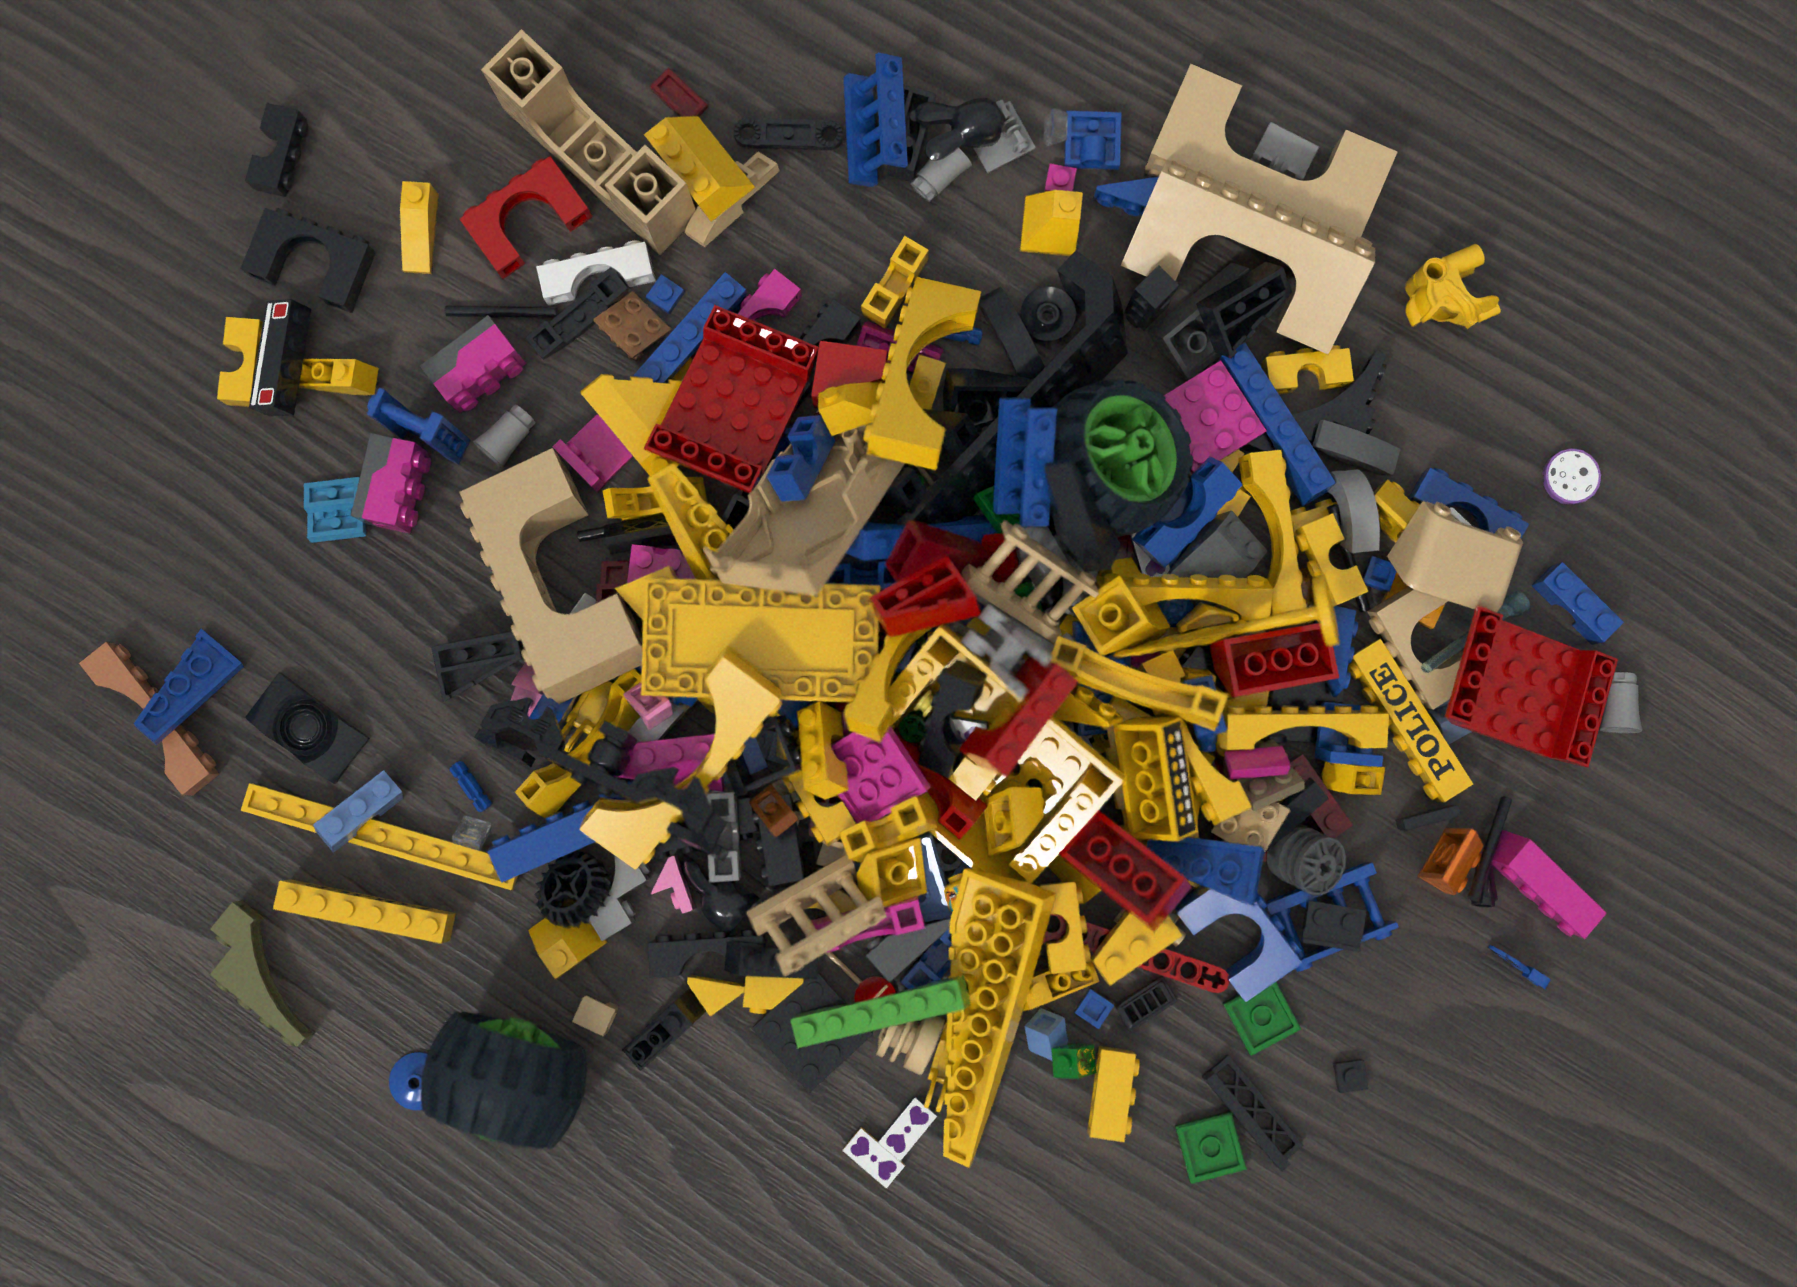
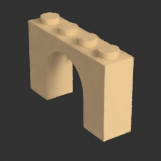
M1408 586L1367 611L1371 617L1369 623L1372 629L1383 638L1384 645L1395 659L1423 706L1433 710L1450 699L1464 650L1433 667H1427L1417 660L1411 648V634L1416 623L1448 601L1417 591Z

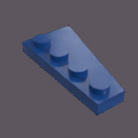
M202 629L195 636L196 640L191 647L187 648L182 654L181 661L174 671H170L160 691L153 695L134 722L135 727L155 745H158L243 668V664Z

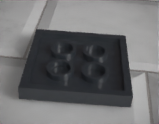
M817 972V979H805L802 985L752 1027L753 1031L808 1093L816 1088L873 1035V1032L869 1031L797 1048L790 1019L803 1012L847 1004L819 972Z

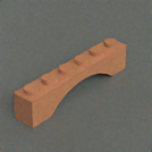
M105 642L79 663L95 685L111 688L125 694L138 703L142 709L145 708L153 695L159 692L158 689L152 688L146 681L148 679L147 674L142 668L135 666L129 659L131 657L130 652L121 644ZM181 724L162 740L165 756V774L181 795L193 796L219 775L215 769L216 762L209 754L203 753L197 746L199 744L198 739L190 731L186 732Z

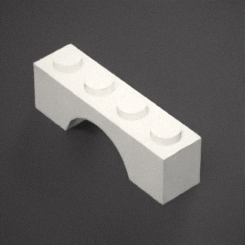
M630 241L625 243L623 247L615 249L613 247H603L598 249L597 253L589 255L577 253L570 256V259L567 260L551 259L545 261L543 265L536 266L543 298L548 306L576 300L578 288L587 277L595 273L605 272L610 267L625 281L628 287L656 281L648 247L645 242L640 243V241Z

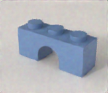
M383 770L314 823L315 832L334 853L355 837L359 828L376 815L382 816L403 799L402 791Z

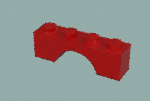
M899 733L897 735L931 787L926 792L932 797L937 806L938 822L960 840L975 824L988 805L979 797L977 800L973 799L948 778L919 765L921 752L918 751V746L915 743L907 742Z

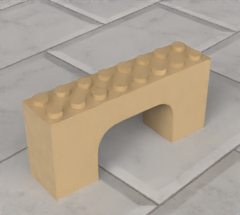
M521 29L481 69L503 109L655 252L661 255L684 232L696 211L687 183L646 145L638 152L628 145L577 95L570 85L563 68Z
M1190 64L1151 152L1144 173L1148 174L1149 178L1159 177L1167 160L1173 161V159H1178L1189 165L1188 168L1193 171L1199 172V170H1204L1215 176L1214 180L1224 184L1225 181L1233 182L1241 187L1240 191L1250 195L1252 192L1259 193L1267 198L1266 202L1276 206L1278 203L1285 204L1294 210V214L1301 217L1305 214L1313 216L1320 221V225L1330 228V226L1339 227L1346 232V236L1353 239L1361 237L1397 155V151L1345 130L1333 148L1325 169L1319 178L1301 181L1238 155L1227 143L1225 125L1242 85Z
M1167 160L1121 266L1147 277L1159 265L1176 281L1185 258L1195 242L1209 235L1228 237L1285 262L1292 269L1296 282L1279 315L1276 332L1329 354L1375 264V248L1372 247V242L1362 237L1353 239L1346 236V232L1336 226L1327 228L1320 225V221L1313 216L1305 214L1301 217L1294 214V210L1285 204L1278 203L1276 206L1266 202L1267 198L1259 193L1252 192L1250 195L1240 191L1241 187L1233 182L1225 181L1224 184L1214 180L1215 176L1207 171H1193L1188 168L1189 165L1181 160Z
M553 448L460 491L463 500L460 503V507L467 519L470 518L473 523L470 531L477 543L480 542L483 547L480 555L487 567L491 566L493 575L490 576V579L497 591L501 590L504 597L500 601L506 615H511L514 621L511 629L518 641L522 640L525 649L521 650L527 665H532L535 671L532 679L538 691L543 690L547 698L551 697L558 704H561L642 665L643 637L631 610L617 594L577 613L559 614L538 569L536 553L542 540L550 533L588 516L569 469Z

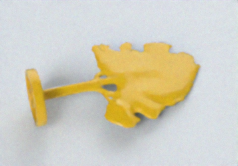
M1325 575L1313 577L1315 606L1252 621H1232L1230 623L1208 626L1194 631L1158 638L1133 648L1117 651L1113 654V657L1123 658L1131 655L1175 650L1180 647L1205 645L1220 639L1239 636L1246 632H1256L1312 620L1320 621L1327 646L1339 645L1340 641L1328 583Z

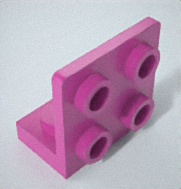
M599 415L592 418L567 444L560 439L552 446L596 492L633 458L632 454Z

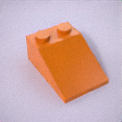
M1445 828L1417 877L1446 894L1456 895L1457 892L1460 893L1468 882V878H1466L1471 868L1477 866L1482 855L1480 851L1483 848V844L1477 832L1466 828Z

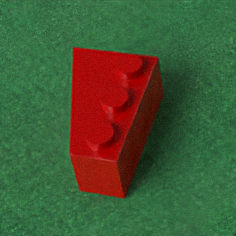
M947 555L869 598L876 618L889 637L980 615L975 594Z

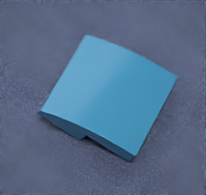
M360 477L304 483L307 538L311 543L366 536V524L351 516Z

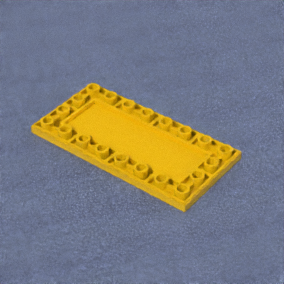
M644 578L641 695L713 698L705 680L707 669L723 650L727 648L781 689L780 700L854 701L858 694L859 684L864 677L869 675L872 669V661L878 653L879 621L876 618L869 598L880 592V585L824 584L818 595L727 584L722 583L721 580Z

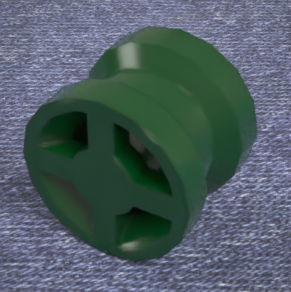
M914 710L904 717L899 725V732L902 738L910 743L920 742L927 734L928 730L924 729L929 715L924 718L921 711Z

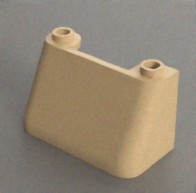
M1423 501L1387 555L1401 579L1409 587L1417 591L1475 609L1476 606H1481L1498 612L1503 605L1523 545V541L1520 538L1521 534L1508 526L1505 529L1498 528L1495 534L1455 521L1450 514V508L1442 503L1436 502L1432 504Z

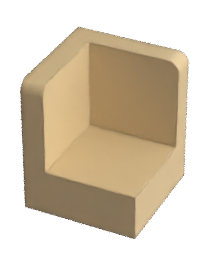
M822 841L823 844L816 864L826 867L847 855L843 842L837 841L827 847L825 842Z
M584 996L572 1022L604 1036L609 1032L620 1006L611 1002L604 1004L589 996Z

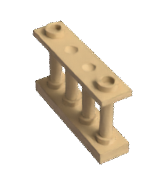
M1004 521L1001 526L1006 540L982 568L978 567L976 569L968 563L961 571L962 577L973 592L1055 644L1058 636H1062L1058 619L1080 594L1085 591L1094 598L1099 595L1095 583L1096 579L1090 572L1078 570L1029 537L1027 531L1020 525L1015 524L1013 526ZM1016 546L1027 552L1029 555L1005 583L1001 582L999 584L992 579L991 575ZM1038 561L1052 569L1028 597L1021 598L1014 593L1013 590ZM1061 576L1072 582L1074 585L1050 612L1046 611L1044 613L1037 608V603Z
M848 855L841 857L747 911L756 934L760 936L768 931L780 949L781 953L776 955V959L784 977L800 970L805 964L868 927L875 926L880 920L886 918L879 896L868 902L854 883L857 880V872L853 861L849 860ZM841 888L846 890L858 907L845 916H842L829 895ZM819 902L833 922L819 931L816 930L803 911ZM791 917H794L807 938L791 946L778 926Z

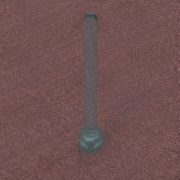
M1514 591L1505 598L1503 607L1497 613L1503 615L1502 620L1509 616H1519L1530 608V602L1522 592ZM1469 631L1421 665L1422 671L1430 673L1464 649Z

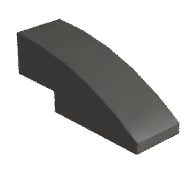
M1326 420L1319 421L1312 445L1314 448L1349 466H1359L1375 475H1394L1401 450L1376 437Z

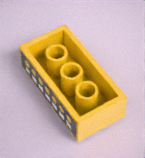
M1133 717L1113 725L1120 772L1125 775L1122 787L1129 834L1135 839L1178 841L1198 832L1182 717Z

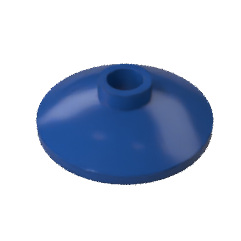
M413 1052L399 1059L391 1070L389 1077L391 1094L404 1108L422 1110L421 1080L428 1053ZM412 1078L419 1080L418 1088L411 1085Z

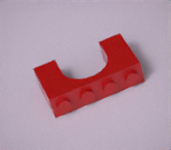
M551 156L536 161L529 171L523 175L519 174L513 177L506 187L491 192L483 203L468 208L464 212V216L459 218L502 279L525 265L520 255L509 242L505 232L506 218L516 205L528 200H538L548 204L553 208L570 233L592 218L588 207Z
M1028 657L1015 674L1016 679L1028 689L1019 707L1003 724L995 729L987 730L976 726L959 750L979 767L1007 777L1078 682L1058 663L1049 662L1046 666L1039 659Z

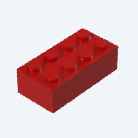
M1099 810L1092 815L1059 852V855L1066 863L1152 932L1158 929L1191 888L1188 880Z

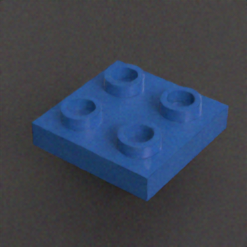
M1066 111L1064 166L1119 170L1121 112Z

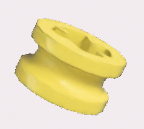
M930 689L914 708L915 711H921L924 718L934 708L931 706L934 696Z

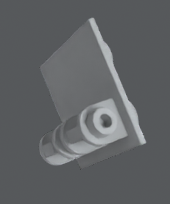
M1004 100L996 102L1002 124L999 141L989 147H973L987 174L1036 149L1010 101L1007 103Z
M1270 122L1251 160L1302 181L1319 146Z

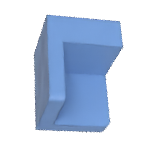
M1040 1008L1025 1025L1029 1050L1049 1060H1052L1051 1048L1068 1043L1065 1018Z

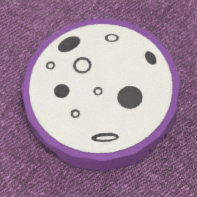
M1571 448L1560 451L1552 456L1543 468L1545 490L1551 498L1562 504L1585 502L1595 495L1600 486L1601 472L1599 465L1590 454L1583 450Z

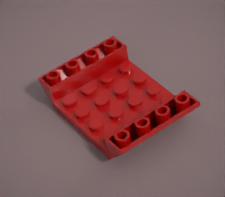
M714 305L703 327V340L661 425L655 424L644 446V450L751 493L767 470L807 386L819 347Z
M1476 606L1445 715L1447 720L1453 725L1542 757L1589 767L1618 659L1596 650L1576 649L1503 621L1502 614Z

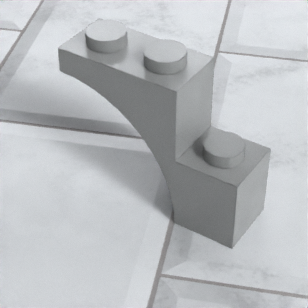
M614 855L615 876L609 892L610 896L604 900L606 907H599L597 909L598 916H590V922L601 941L608 939L636 922L633 918L636 914L633 906L628 900L623 901L622 896L650 880L648 873L651 871L647 864L642 862L635 870Z

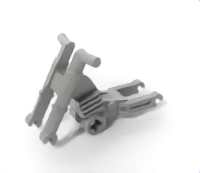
M973 592L976 599L986 606L979 615V618L991 627L988 633L983 636L960 621L947 623L946 625L963 637L961 642L971 651L981 657L988 654L992 658L990 669L1007 686L1008 690L1014 692L1018 698L1022 699L1028 692V689L1010 671L1016 674L1024 664L1025 660L1021 655L1025 650L1047 666L1053 658L1051 654L1055 644H1052L1028 626ZM1068 632L1062 636V638L1075 641V638Z

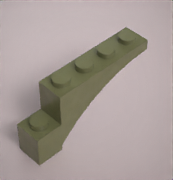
M243 900L232 902L210 928L216 934L215 938L218 942L232 948L209 975L216 979L215 984L220 989L234 994L238 998L237 1002L239 1005L247 1010L252 1009L260 1016L259 1020L262 1024L269 1028L274 1027L282 1034L280 1037L285 1043L297 1047L307 1044L314 1034L300 1022L287 1006L269 971L261 936L260 923L264 918Z

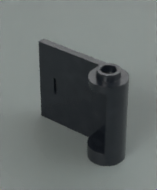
M1327 681L1269 691L1267 706L1272 707V711H1281V706H1297L1299 711L1308 710V706H1321L1322 702L1343 703L1344 688L1337 697L1331 695ZM1318 726L1287 728L1272 733L1260 740L1267 742L1274 739L1279 746L1280 743H1285L1286 740L1316 743Z

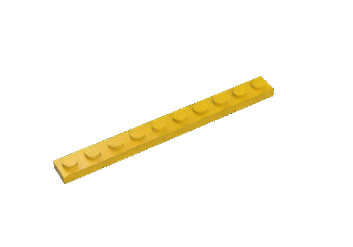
M249 783L240 811L315 832L313 824L335 807ZM373 818L362 825L357 831V835L348 841L352 844L508 890H514L518 878L516 876L501 883L488 852Z

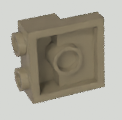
M1274 739L1267 742L1259 740L1254 743V749L1279 746ZM1225 759L1223 760L1224 777L1229 780ZM1291 766L1287 775L1230 780L1233 783L1239 780L1253 811L1305 789L1304 780Z

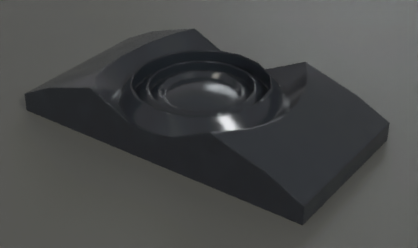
M280 672L245 716L266 737L284 747L304 765L333 784L338 782L370 739Z

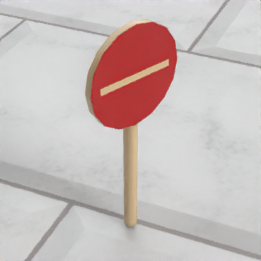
M832 952L825 953L858 984L855 990V1002L896 993L891 982L885 978L873 976L862 981Z

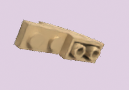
M757 152L745 164L736 161L735 163L755 188L712 222H710L698 206L685 229V234L703 247H706L743 214L741 205L779 172L776 162L760 152Z

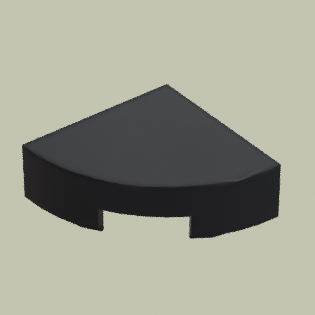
M813 841L803 843L802 845L806 877L818 871Z

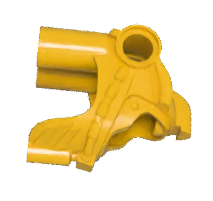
M1470 245L1441 259L1430 258L1408 279L1405 289L1410 300L1406 304L1405 313L1411 327L1418 325L1420 322L1424 323L1433 319L1438 322L1449 321L1469 329L1475 323L1482 322L1501 313L1497 296L1491 295L1475 298L1470 295L1461 280L1473 274L1474 268L1484 264V253L1479 245Z

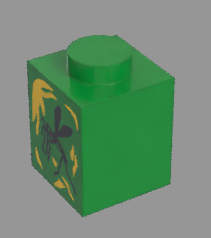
M1069 1043L1051 1048L1054 1078L1079 1079L1096 1073L1094 1044Z

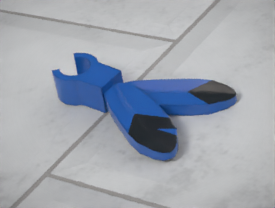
M1491 945L1488 946L1492 952L1522 971L1523 977L1536 986L1546 989L1551 981L1547 976L1533 967L1525 966L1500 949Z

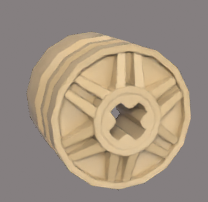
M940 1016L921 1019L920 1022L916 1020L882 1028L878 1037L876 1055L883 1057L888 1046L893 1048L889 1058L890 1062H894L900 1052L906 1054L903 1068L921 1075L937 1044L945 1019Z

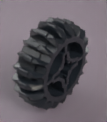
M576 851L574 854L571 852L566 854L564 858H557L555 864L548 863L549 870L547 872H540L543 880L536 883L540 890L534 894L539 900L536 905L541 910L542 916L550 920L552 924L568 929L571 926L579 928L581 922L589 924L591 915L598 916L597 909L599 907H606L603 899L610 896L605 889L611 886L607 879L610 874L604 869L605 866L601 861L591 854H584Z

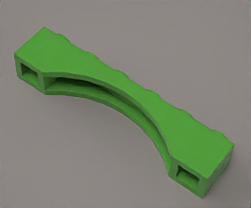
M964 975L886 996L803 1012L790 1020L797 1048L964 1010L971 1004Z

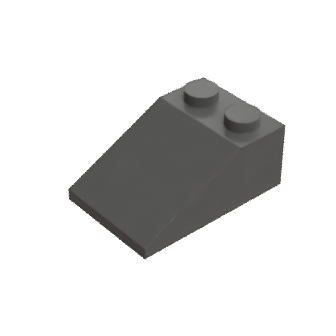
M1231 510L1216 515L1212 521L1208 522L1167 574H1174L1178 577H1190L1194 574H1201L1208 578H1219L1220 575L1245 578L1254 570L1267 550ZM1190 599L1194 606H1197L1200 602L1211 606L1217 604L1204 600Z
M951 918L924 922V929L900 935L876 936L867 944L869 950L866 957L891 982L949 929Z

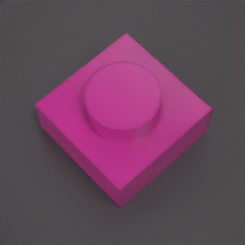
M1049 164L1044 192L1052 190L1073 191L1077 168Z

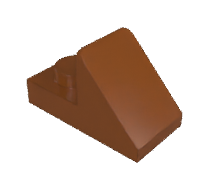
M772 784L749 801V804L774 837L779 836L798 820V817Z

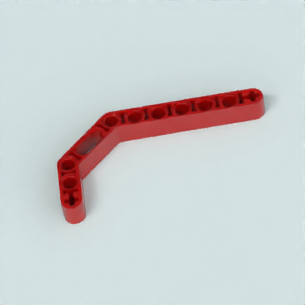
M1050 914V916L1057 917L1059 924L1054 931L1046 930L1042 944L1051 939L1060 940L1065 935L1067 924L1061 915ZM1086 921L1087 933L1082 938L1083 945L1088 944L1089 951L1095 952L1099 947V938L1104 934H1108L1111 930ZM1166 948L1158 952L1166 955L1167 961L1163 967L1156 968L1154 966V956L1138 966L1139 968L1213 993L1223 992L1229 985V975L1224 969ZM1186 962H1191L1194 967L1193 973L1188 977H1183L1180 972L1181 966ZM1202 972L1209 975L1216 974L1220 977L1219 983L1214 982L1212 985L1211 981L1201 977Z

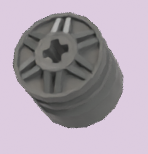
M1299 824L1267 851V864L1269 871L1276 878L1292 884L1308 894L1317 896L1327 893L1339 882L1345 869L1346 854L1344 847L1338 840L1306 825Z

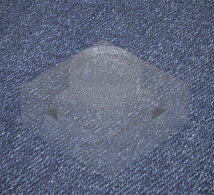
M464 815L452 836L453 843L480 851L491 831V823Z

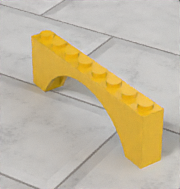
M916 277L913 288L908 287L905 303L908 306H902L899 322L903 323L902 325L897 324L894 334V341H897V344L891 343L888 360L891 361V364L885 363L882 380L886 381L885 384L879 383L876 400H879V404L873 403L870 420L873 421V424H867L864 434V441L868 442L867 454L936 470L945 428L933 421L917 404L909 389L906 371L914 357L933 341L953 333L973 330L981 291Z
M727 648L723 650L707 669L705 678L716 710L715 737L705 758L686 779L675 786L677 789L687 788L693 777H697L700 779L707 794L709 783L713 779L717 781L721 778L727 769L726 763L731 758L735 760L739 757L745 748L744 742L749 736L754 738L764 725L761 722L767 715L772 717L782 704L780 702L782 690ZM600 797L583 818L579 830L636 870L642 862L647 864L656 852L654 848L659 842L665 843L669 839L671 834L666 830L670 822L676 823L679 821L682 823L685 819L681 810L660 800L635 804L628 800Z

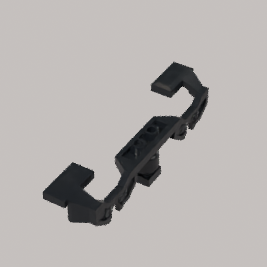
M528 697L490 706L480 724L482 729H479L475 735V738L486 747L523 765L532 767L536 758L527 751L501 739L500 732L513 729L532 738L538 753L560 768L572 773L570 778L583 785H586L588 781L595 784V790L605 796L610 797L614 793L635 804L660 800L681 810L690 830L670 822L666 831L677 840L721 861L725 860L729 852L717 844L727 825V821L713 812L699 778L693 777L690 785L682 790L674 786L675 777L679 772V769L676 767L637 774L631 785L615 778V776L619 777L623 774L630 761L628 752L633 750L638 741L629 732L604 721L599 732L605 737L597 739L587 756L590 762L588 765L565 754L561 750L565 744V739L551 708L546 707L544 713L538 719H530L528 710L533 700Z

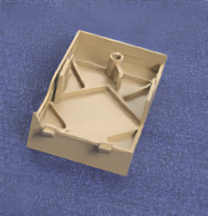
M866 424L833 436L836 441L806 500L781 502L767 478V474L775 459H772L761 480L748 495L750 507L745 518L719 549L714 552L710 551L708 547L703 549L713 566L710 569L718 574L722 583L818 595L905 463L867 454L868 442L864 441ZM792 444L784 452H780L778 456L794 455Z

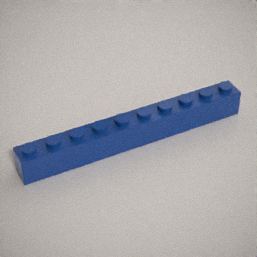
M756 738L747 739L744 742L745 748L742 754L750 774H753L768 766ZM725 771L723 774L724 786L730 784ZM602 793L599 794V797H602V798L614 799V800H626V799H624V798H622V797H620V796H618V795H616V794H614V793H612V795H611L610 797L605 796V795H603ZM588 800L582 801L572 806L574 810L563 815L559 811L546 817L547 822L536 827L535 823H531L520 828V834L509 838L508 834L493 840V846L487 852L501 883L596 842L579 829L583 818L597 801L589 803Z

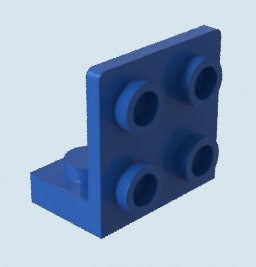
M1333 702L1321 703L1325 710H1334L1336 705L1351 706L1352 710H1360L1361 706ZM1318 726L1314 758L1329 763L1382 767L1383 756L1373 753V748H1359L1349 745L1348 738L1331 728Z

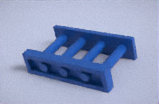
M883 53L875 54L876 72L871 76L866 77L851 73L844 76L848 176L850 184L873 187L878 184L877 168L885 164L902 168L908 166L902 57ZM877 85L878 99L874 101L873 87ZM878 112L879 126L875 128L874 114ZM880 139V153L876 155V141Z
M379 388L377 394L372 395L368 402L367 415L398 438L404 440L407 433L410 432L419 436L449 461L459 465L470 439L445 417L432 411L430 417L426 419L421 418L381 388Z
M1000 398L993 512L996 514H1020L1021 527L1049 526L1050 497L1044 466L1046 463L1053 462L1057 409L1030 408L1031 399Z
M1364 862L1344 870L1336 886L1325 893L1328 897L1332 898L1334 905L1347 907L1342 892H1344L1343 887L1353 883L1354 887H1358L1373 927L1363 931L1361 942L1374 937L1376 940L1387 938L1392 935L1391 930L1399 928L1397 922L1390 920L1384 922L1368 883L1370 881L1369 876L1377 874L1372 862ZM1295 889L1267 900L1268 907L1265 908L1269 915L1274 914L1280 919L1285 927L1283 930L1285 936L1288 939L1293 937L1301 947L1302 952L1299 954L1303 964L1296 968L1297 972L1311 968L1313 966L1312 962L1343 950L1320 945L1318 949L1308 953L1304 952L1289 915L1291 912L1290 907L1300 904L1301 907L1306 908L1307 900L1318 902L1316 897L1321 895L1308 894L1302 891V889Z

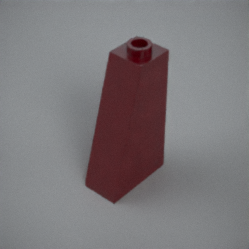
M908 520L885 565L896 582L946 555L961 576V571L968 563L976 569L978 567L982 568L991 557L977 540L914 520Z

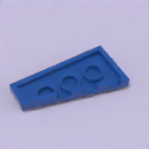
M1185 837L1178 841L1148 839L1146 848L1187 880L1255 907L1265 852L1262 847Z

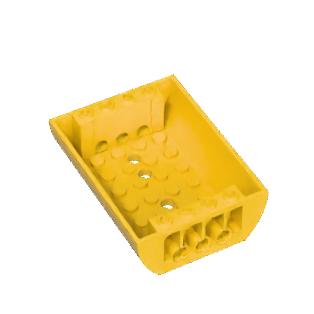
M946 624L938 627L890 686L888 703L891 704L894 716L890 726L898 735L900 733L899 725L903 718L914 711L917 703L929 689L932 691V695H935L941 686L938 683L941 671L944 667L949 668L956 659L988 674L981 698L970 711H955L956 717L989 721V728L1005 707L1014 713L1023 698H1018L1014 692L1006 688L1007 686L990 669L991 662L988 659L971 651L961 642L963 638ZM1054 715L1018 761L1020 772H1010L1007 777L997 774L993 778L997 784L987 796L981 793L979 796L984 802V799L1007 788L1029 787L1028 780L1037 779L1042 783L1041 792L1045 801L1044 817L1021 846L995 856H989L985 811L959 840L938 822V809L932 797L927 792L918 796L927 800L937 827L929 830V832L972 869L1032 883L1124 781L1125 775ZM963 754L961 762L965 759V754Z

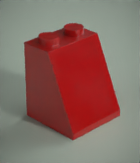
M820 341L811 394L814 408L818 409V393L823 392L827 388L838 387L844 384L882 381L885 384L886 380H882L885 363L891 364V361L887 358V350Z

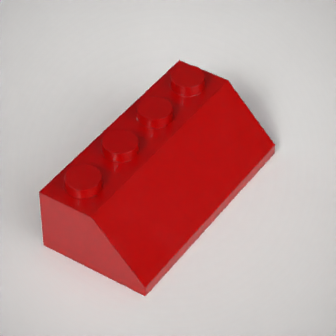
M1320 623L1210 643L1214 670L1232 698L1339 678L1333 646H1327Z

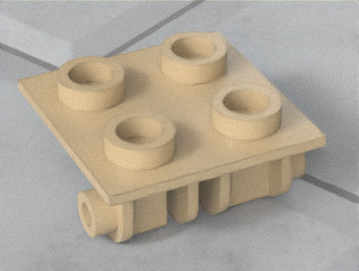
M1277 802L1256 811L1250 808L1215 825L1211 832L1222 838L1224 842L1258 846L1266 851L1290 810Z

